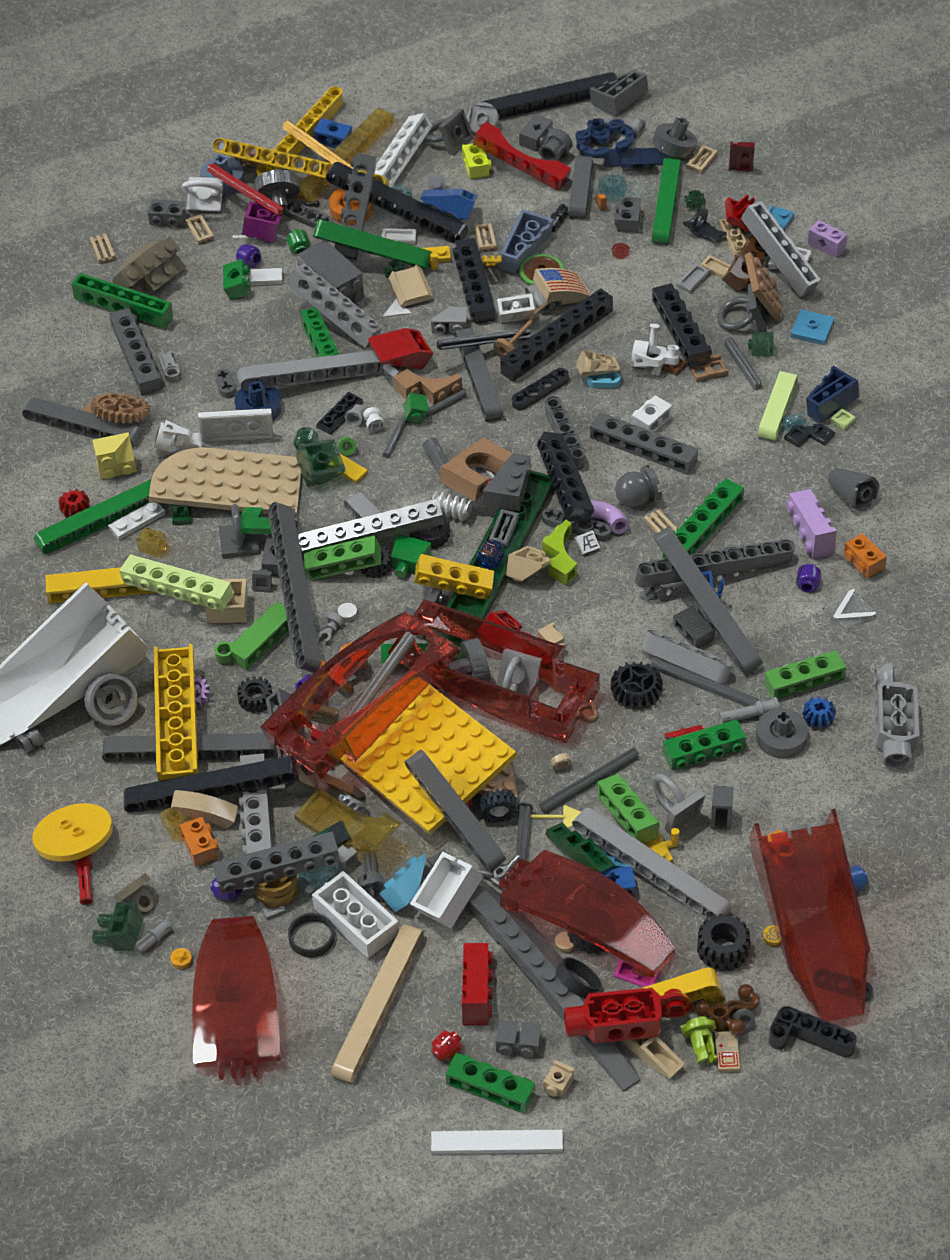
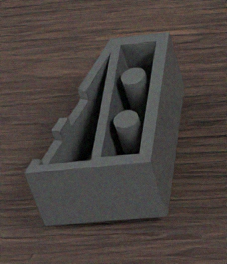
M632 70L618 76L617 80L611 83L606 81L603 83V86L597 89L595 87L590 88L592 105L617 115L649 91L647 75L637 70Z

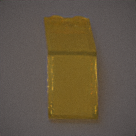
M320 788L294 815L296 821L316 834L342 820L352 839L341 844L338 848L343 845L347 849L353 847L359 852H377L400 826L399 821L385 812L381 818L363 817Z

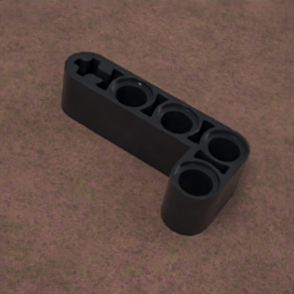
M784 1006L779 1009L770 1026L768 1039L769 1045L772 1048L783 1049L788 1044L791 1036L842 1057L852 1056L855 1053L857 1037L852 1031L791 1006Z

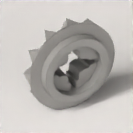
M340 793L338 797L340 802L361 814H366L368 808L365 807L366 804L348 793Z

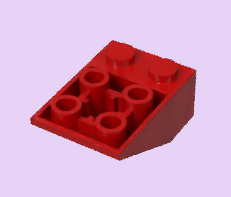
M403 328L368 338L380 362L386 365L391 364L399 367L424 369L434 354L420 331L415 329Z

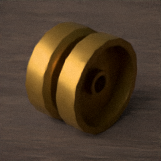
M297 874L272 882L254 885L256 899L264 903L268 908H279V906H287L292 903L299 892Z

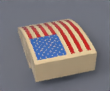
M561 268L535 269L533 281L546 302L559 301L561 305L582 302L591 295L580 275L573 271Z

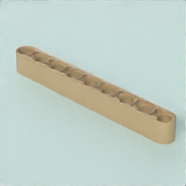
M407 924L401 926L333 1064L332 1077L349 1083L354 1082L423 940L424 930Z

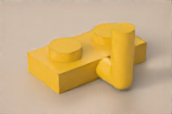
M449 246L423 248L432 252L429 264H431L433 271L438 269V263L451 262Z
M673 828L671 830V840L664 842L658 830L657 838L643 844L673 863V858L668 849L678 846L679 829Z

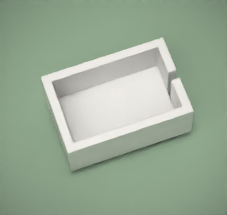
M442 852L410 904L421 914L452 928L482 880L483 875L472 865Z

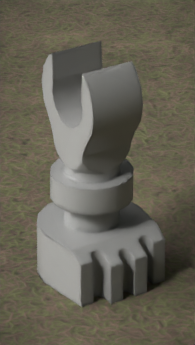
M331 611L326 617L328 623L325 629L318 634L319 642L323 637H328L325 641L326 645L331 643L333 633L336 632L337 628H341L344 623L342 616Z

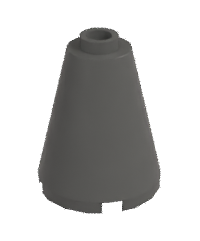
M835 468L828 475L829 484L858 511L866 510L872 505L870 504L871 500L876 499L878 496L879 481L871 475L841 468Z

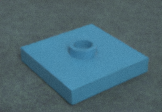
M800 309L790 337L825 345L834 322V317Z

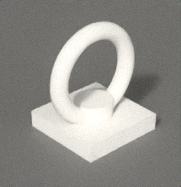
M189 177V181L182 184L183 191L188 194L187 211L221 212L222 180L218 178Z

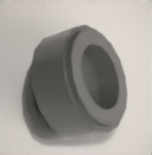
M739 1009L733 1014V1020L741 1019L745 1023V1031L754 1026L755 1017L749 1009Z

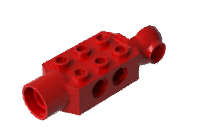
M652 987L591 993L587 995L583 1006L564 1007L567 1038L588 1036L593 1043L658 1037L661 1032L662 1018L675 1019L683 1017L692 1010L693 1004L691 999L679 989H669L662 996Z

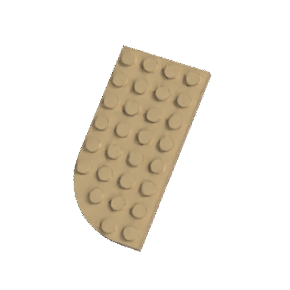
M204 447L183 450L165 459L155 470L150 485L149 502L231 510V506L237 504L239 511L242 512L245 507H263V514H268L270 505L273 502H277L295 509L297 516L302 458Z

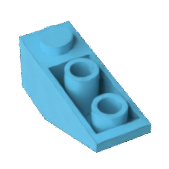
M425 854L418 858L416 856L412 857L406 862V868L402 867L395 873V879L392 877L383 885L385 889L380 895L394 912L405 907L418 892L427 858Z

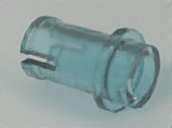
M799 412L794 415H785L782 419V424L788 429L793 428L795 425L803 424L806 422V418H799L805 416V414Z

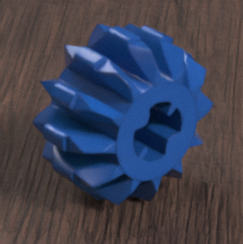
M819 696L817 699L811 697L809 702H805L802 715L807 724L811 723V728L815 725L819 729H821L822 725L828 728L829 724L835 720L836 708L833 701L828 702L827 697L821 699Z

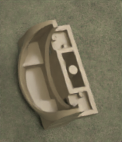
M171 236L165 240L149 241L128 257L112 282L113 284L150 295L186 268L176 254L181 249Z

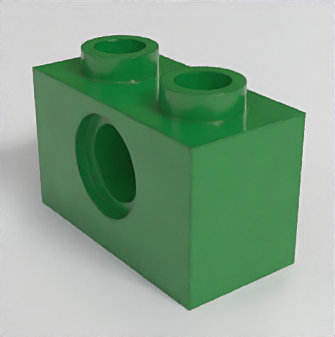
M242 259L223 265V290L230 300L250 294L249 287H251L249 275L251 270Z

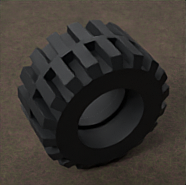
M719 914L718 917L713 915L710 916V920H704L703 925H700L698 931L697 953H699L700 960L704 959V964L706 966L710 964L714 970L718 967L719 971H724V968H728V971H731L733 966L738 968L741 966V963L744 964L746 957L749 955L750 931L749 928H746L745 922H740L738 917L732 918L731 914H728V916ZM725 938L732 941L733 944L722 946L714 941Z

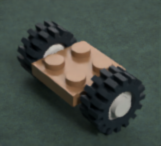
M509 764L478 792V794L484 795L479 800L481 816L484 820L488 819V822L493 820L494 823H497L499 820L504 822V819L510 820L511 817L517 814V791L513 765Z

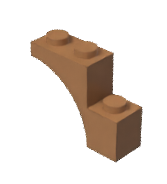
M406 369L393 376L394 389L405 400L409 393H422L434 405L462 389V377L458 373L446 378L433 379L421 377Z

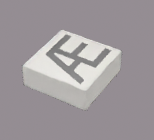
M593 530L575 537L581 555L600 548Z

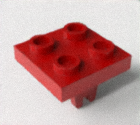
M746 194L740 201L727 197L725 200L726 221L733 226L736 225L743 228L746 232H751L741 217L747 207L754 204L755 197L748 200L749 195Z

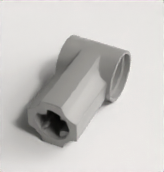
M536 284L525 287V294H532L533 302L538 308L546 303ZM548 302L541 313L551 312L555 308V303Z

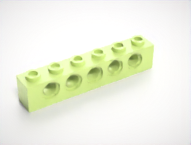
M131 554L119 570L122 581L126 585L157 592L161 595L171 596L178 600H185L196 605L209 607L210 609L224 611L233 596L230 582Z

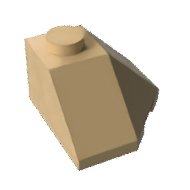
M526 546L509 554L506 576L512 577L515 581L522 582L548 566L551 560L549 557H545L546 553L544 551Z

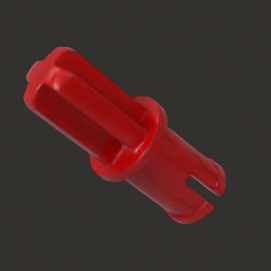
M702 725L688 728L681 727L680 730L664 733L665 739L675 738L704 728Z

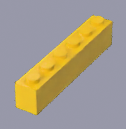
M121 567L45 575L48 604L66 602L85 582L102 598L157 592L143 590L142 588L123 583L119 571Z

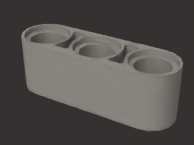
M361 492L343 501L345 509L351 512L349 514L354 519L381 513Z

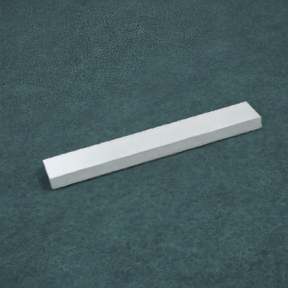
M562 1130L431 1131V1155L563 1153Z

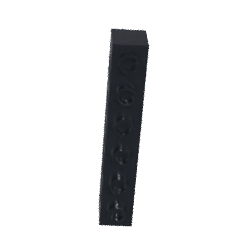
M476 239L456 240L455 248H453V257L457 258L456 268L460 270V282H464L462 289L463 293L467 294L465 299L466 305L470 306L469 316L474 319L475 324L495 321V307Z
M672 283L652 288V301L689 368L710 363L712 349L710 345L706 344L704 334L700 333L698 324L694 323L691 312L686 309L685 301L681 300L678 289H675Z
M544 431L537 441V448L567 521L588 523L595 509L565 437L561 433Z

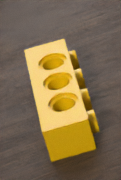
M420 554L416 564L414 583L487 600L492 590L494 571Z

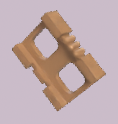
M720 354L710 356V363L690 368L696 382L728 375V369L725 368ZM720 364L722 369L713 371L711 365ZM703 368L705 373L696 375L694 369Z

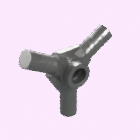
M516 854L506 865L498 866L491 872H488L486 869H477V871L483 877L491 878L495 884L501 886L504 898L509 899L512 897L509 887L513 874L512 870L522 859Z

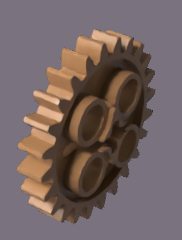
M108 392V395L102 393V396L97 395V397H93V400H91V411H93V414H97L96 417H102V420L109 419V422L114 420L116 423L121 421L125 424L126 422L132 423V421L139 422V420L144 421V418L147 419L150 405L143 398L138 399V396L132 397V394L125 395V393L119 394L117 392L112 394Z

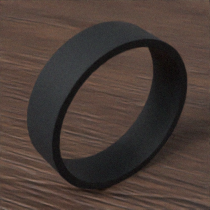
M302 914L295 918L289 926V944L295 953L304 957L323 955L333 945V925L328 918L321 914ZM308 921L321 922L331 931L329 940L323 946L316 949H304L297 946L292 941L291 935L298 925Z
M564 958L556 968V974L560 981L569 990L581 997L587 998L588 994L597 993L601 988V981L596 973L586 964L575 958ZM568 969L581 976L589 986L577 980Z

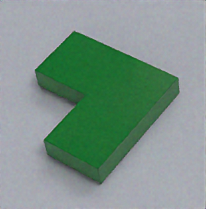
M263 507L244 508L240 516L242 534H272L269 518H261L264 513Z

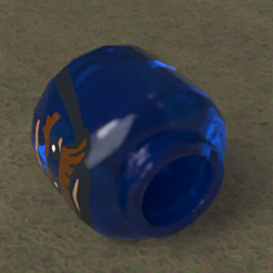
M492 540L485 541L477 553L478 563L482 567L491 569L499 566L505 555L501 543Z

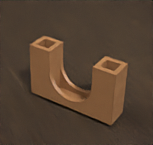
M482 438L441 466L439 482L476 501L483 496V490L487 486L488 478L470 468L481 467L497 473L512 453Z

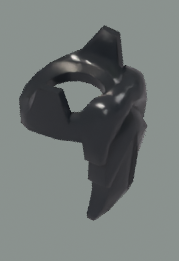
M705 208L697 209V213L691 220L683 222V225L689 228L695 236L711 240L714 243H718L719 239L727 234L725 231L717 230L716 227L711 226L707 222L708 210Z

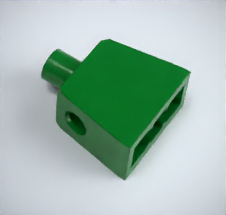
M397 534L391 555L392 568L396 569L395 575L399 578H404L407 572L415 574L420 554L431 556V543Z

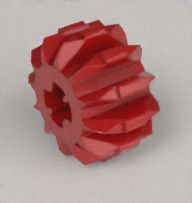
M69 489L68 493L63 492V495L59 497V510L63 513L64 517L73 516L90 508L89 497L84 490L79 492L78 489L75 491Z

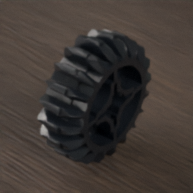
M633 661L629 665L626 662L624 667L619 665L618 670L614 671L610 689L613 697L617 698L618 703L623 702L624 707L629 704L631 709L634 706H638L641 709L642 705L648 708L649 703L654 704L656 700H659L660 694L663 691V680L660 672H657L655 667L650 668L649 663L643 665L642 661L639 664Z

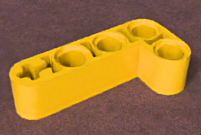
M703 968L643 987H652L661 996L669 989H679L692 1002L702 998L708 1001L710 1005H713V1003L722 1004L725 1001L720 978L713 968Z

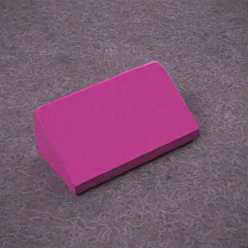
M620 957L614 977L641 987H647L656 984L661 971Z

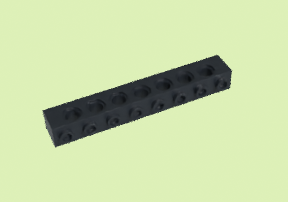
M601 288L502 357L500 359L501 374L512 382L516 381L613 311V296Z

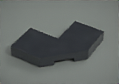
M821 423L804 427L803 425H795L784 436V440L799 448L810 437L825 446L835 436V431Z

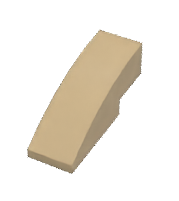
M180 790L174 791L171 809L192 819L203 817L205 824L210 821L225 829L235 823L238 807L216 797Z
M659 1037L620 1041L647 1065L669 1079L685 1065Z

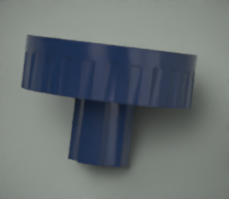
M251 382L248 385V391L240 388L235 395V411L271 409L272 421L281 413L280 392L275 387L264 388L263 382Z

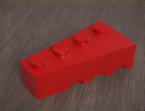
M463 943V1025H488V1018H492V1005H488V1000H492V987H488V984L493 982V969H489V964H493V951H489V943Z

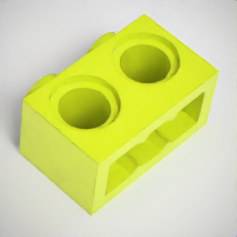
M473 144L462 145V157L469 178L489 176L492 164L491 160L487 159L488 152Z

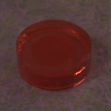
M625 243L614 244L612 246V255L618 259L626 258L629 255L628 245Z

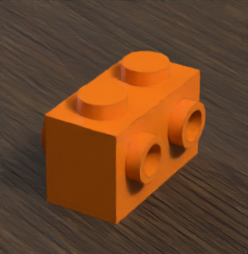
M863 533L845 543V559L851 562L858 572L862 573L867 579L885 569L887 556Z
M203 817L179 825L181 837L195 867L218 859L217 850L220 849L216 838L212 839L211 835L213 833L210 824H205Z

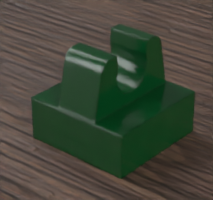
M174 505L172 511L173 525L191 524V506L177 507V505Z

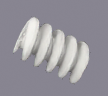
M438 490L432 500L439 499L442 514H445L446 517L452 516L453 519L459 518L460 521H465L471 513L473 500H469L466 504V498H462L461 502H459V496L452 500V494L445 498V492L443 491L439 496Z

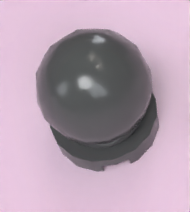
M649 465L641 467L640 473L635 471L627 472L618 479L615 492L617 499L622 505L636 508L644 505L649 498L652 502L661 500L662 492H658L657 484H660L654 469H649Z

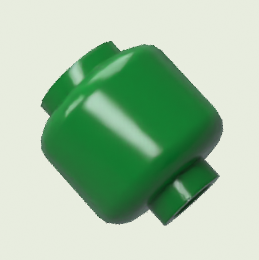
M293 229L287 235L286 240L292 253L298 255L310 248L311 243L306 231Z

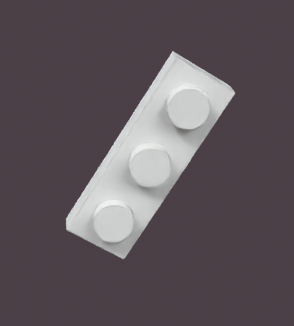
M149 502L108 525L114 536L121 540L164 516L165 510L157 502Z

